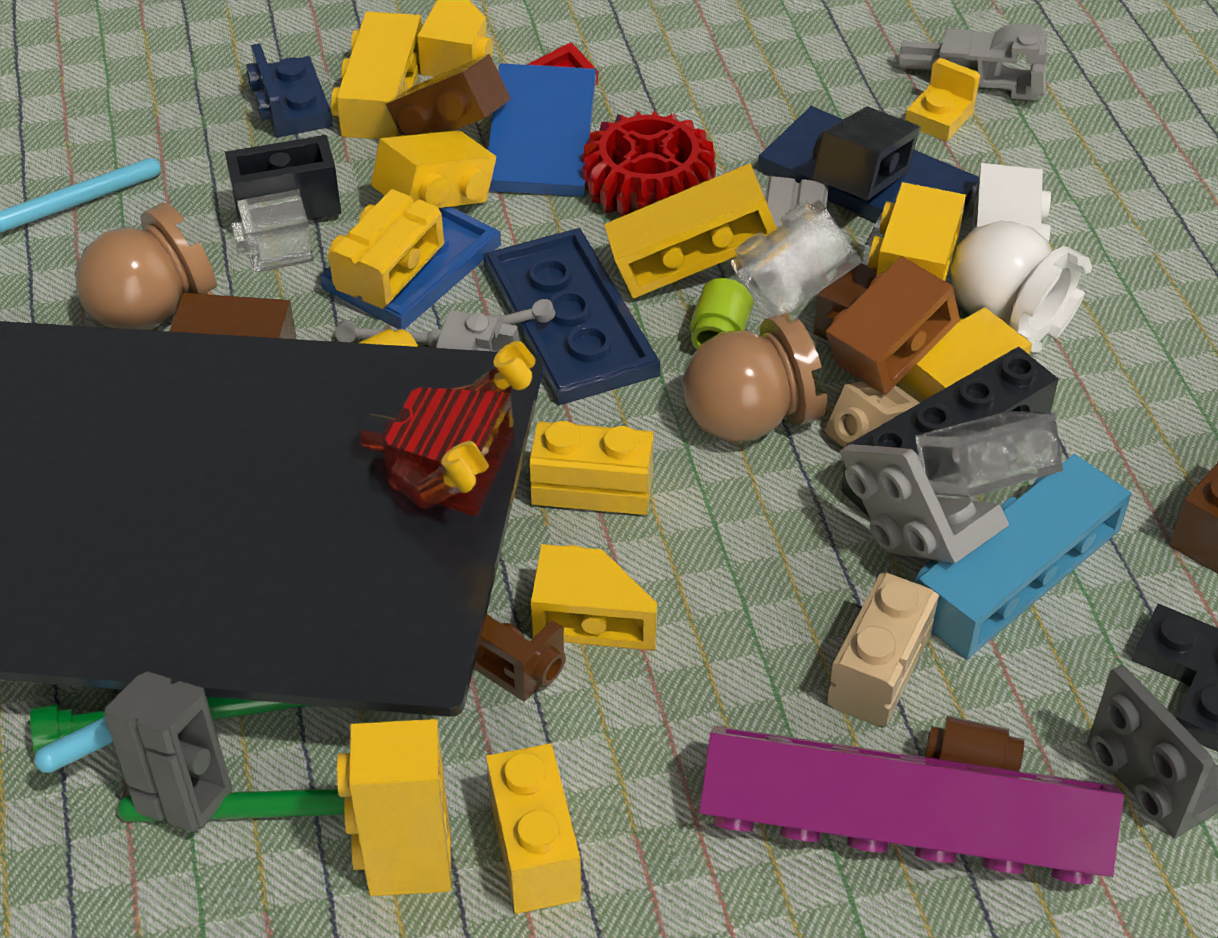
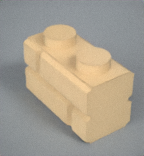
M887 572L879 574L833 662L830 679L832 683L829 686L827 703L833 709L879 727L887 726L918 663L919 655L922 654L931 636L934 622L933 616L936 612L939 597L933 589Z

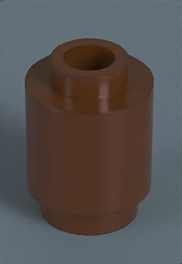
M947 715L943 728L931 725L925 757L1020 771L1025 740L1009 736L1008 728Z

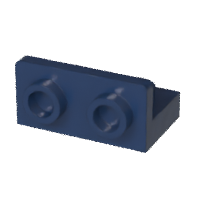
M261 44L251 45L253 63L245 64L250 89L252 92H255L261 121L270 119L276 138L333 127L331 111L310 56L285 58L279 62L268 64Z

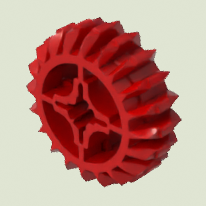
M636 110L634 116L628 118L617 114L614 123L601 122L599 131L590 132L589 141L584 145V152L581 155V161L584 163L582 166V178L585 180V190H588L591 195V201L602 203L604 213L618 211L620 217L716 177L713 142L706 139L705 130L694 129L692 120L678 121L676 113L665 117L659 116L656 110L651 115H642Z

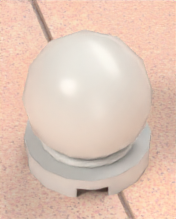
M999 220L974 228L957 245L949 271L951 285L961 309L970 316L986 307L1031 342V352L1038 353L1042 351V343L1039 341L1047 334L1057 339L1074 317L1085 295L1084 291L1077 288L1081 272L1084 274L1090 273L1092 265L1089 257L1070 247L1062 246L1052 251L1048 240L1033 227Z

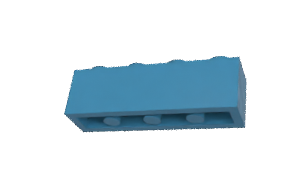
M1075 453L1056 469L1053 467L1046 468L1037 477L1031 489L1018 499L1010 497L1001 505L1009 526L956 563L931 560L920 570L914 583L933 589L939 595L936 612L933 616L932 633L968 660L1121 530L1132 492Z

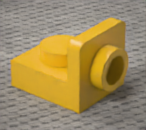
M938 58L932 65L930 85L907 108L905 121L921 126L920 131L948 142L974 113L980 74L943 58Z

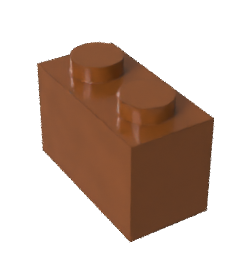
M901 256L886 272L878 274L871 282L869 288L848 309L842 310L826 330L836 365L886 396L960 321L953 286Z

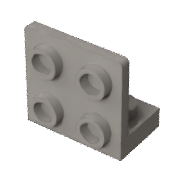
M849 444L840 450V455L847 468L845 470L846 480L853 492L862 499L872 520L870 522V530L873 537L888 553L956 563L1009 526L1000 504L972 501L968 497L959 499L937 497L917 454L912 449Z

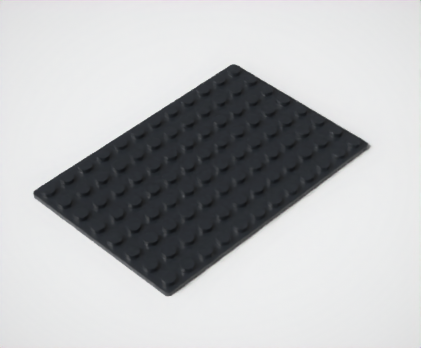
M0 321V679L123 690L135 677L148 671L171 678L173 684L181 681L204 688L206 697L445 717L459 715L464 710L542 380L544 371L543 358L537 354H532L536 362L530 368L532 379L528 387L522 390H514L510 385L507 389L501 390L493 396L471 439L476 444L501 393L505 392L477 447L489 467L485 472L474 475L476 477L474 487L467 493L459 491L457 486L451 487L433 498H427L422 492V487L427 482L447 472L441 464V460L471 404L469 396L499 372L494 366V358L498 352ZM422 387L411 408L413 409L414 416L427 390L432 388L400 448L396 447L412 418L401 426L392 445H388L385 438L395 422H404L410 417V410L403 406L411 391ZM437 389H447L414 452L406 451L405 448ZM456 389L422 455H418L452 390ZM471 390L436 459L427 458L461 391ZM472 406L451 449L460 444L478 409L477 407ZM369 413L392 417L388 421L384 434L361 430L363 422Z

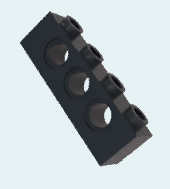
M1018 346L849 444L914 450L934 493L1046 427L1059 378ZM844 464L841 492L870 518L862 499L853 492L846 480L845 470L847 468Z

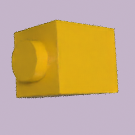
M437 0L417 35L421 75L435 77L487 54H490L492 58L493 40L487 37L486 17L470 0Z
M541 544L531 599L533 638L551 620H554L564 627V643L655 651L657 602L602 549L583 548L576 545L558 546Z

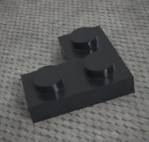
M1158 603L1137 644L1132 661L1190 685L1176 719L1202 746L1218 752V628Z

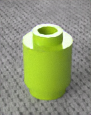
M718 278L704 285L689 327L692 344L696 350L701 344L720 332L746 330L754 300L751 292L743 284L732 279Z

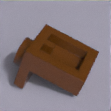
M486 614L474 670L525 702L541 685H550L561 673L566 661V655L564 654V627L551 620L531 641H528L513 625L509 623L501 624Z

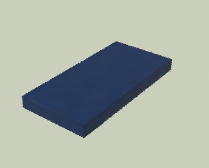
M810 106L759 155L758 169L774 177L794 178L796 183H800L802 179L814 180L812 177L817 160L813 159L812 153L815 142L822 131L827 130L843 119ZM914 150L908 173L870 199L865 200L827 185L829 186L827 200L880 224L886 201L896 202L902 182L965 194V208L975 197L978 176Z
M581 228L483 253L484 268L509 314L531 309L534 303L541 299L550 300L553 304L555 316L550 321L541 323L536 319L517 323L515 326L518 327V331L530 353L537 354L543 358L544 371L542 376L558 406L660 376L661 362Z

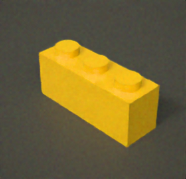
M365 12L360 30H354L352 33L350 58H344L342 62V83L340 87H334L332 91L331 111L333 116L339 117L341 137L380 139L400 136L386 103L416 84L420 71L417 35L422 28L421 15Z
M751 163L604 224L614 260L633 299L781 238Z
M438 720L351 724L350 753H338L337 784L339 796L345 797L346 834L352 835L353 870H365L370 896L452 892L451 830Z

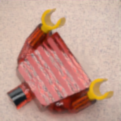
M514 341L505 345L496 354L494 366L497 369L490 370L471 385L453 389L419 387L412 390L397 418L369 413L366 416L361 429V445L364 449L384 452L389 484L395 490L401 491L419 508L427 509L439 504L465 514L477 516L514 440L511 386L514 390H522L529 386L532 379L530 368L534 366L536 359L521 341Z

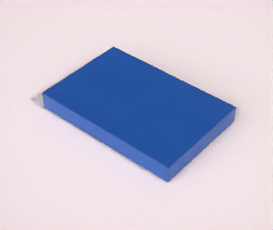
M499 63L498 72L511 100L494 111L492 116L488 151L497 157L489 191L585 197V180L582 178V166L584 163L581 161V155L584 152V145L589 141L591 132L596 69Z
M453 207L439 208L440 212H442L444 245L384 309L363 301L361 296L355 298L336 290L332 282L330 267L320 275L322 289L398 330H405L484 260L483 253L494 251L501 245V233L499 230Z

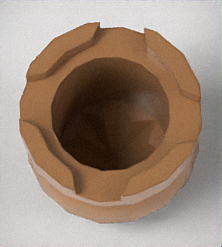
M162 202L144 211L140 216L142 230L124 226L103 232L84 248L74 273L76 289L80 303L94 322L105 328L153 330L176 312L183 293L213 295L211 290L217 287V282L208 257L200 242L189 246L185 237L176 226L185 219L170 204Z
M785 312L765 318L760 325V335L746 330L720 332L700 345L686 364L682 388L687 412L704 432L727 442L755 441L775 430L784 416L787 417L791 424L797 426L820 420L824 416L827 394L821 393L816 395L811 372L822 368L812 338L799 319L789 322V314Z

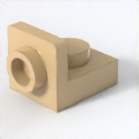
M863 381L846 384L826 425L825 432L845 448L847 444L920 402L897 386L885 396Z

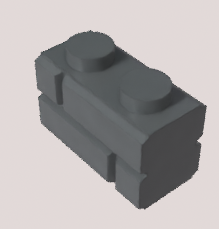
M146 671L135 677L104 708L106 727L110 731L122 767L123 778L126 780L127 786H130V795L136 812L158 821L166 818L168 824L193 832L198 828L201 829L220 807L225 796L232 792V785L204 688L181 681L173 684L171 678Z

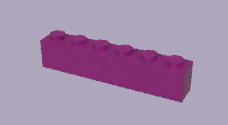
M714 725L709 737L699 814L714 816L713 825L728 830L752 831L754 822L781 826L780 835L793 840L818 842L820 841L821 832L848 836L847 846L864 851L887 852L888 843L915 847L914 855L929 861L954 863L956 853L983 857L982 866L995 871L1021 874L1024 873L1025 864L1052 868L1051 877L1061 881L1076 884H1093L1094 875L1113 877L1124 794L1115 785Z

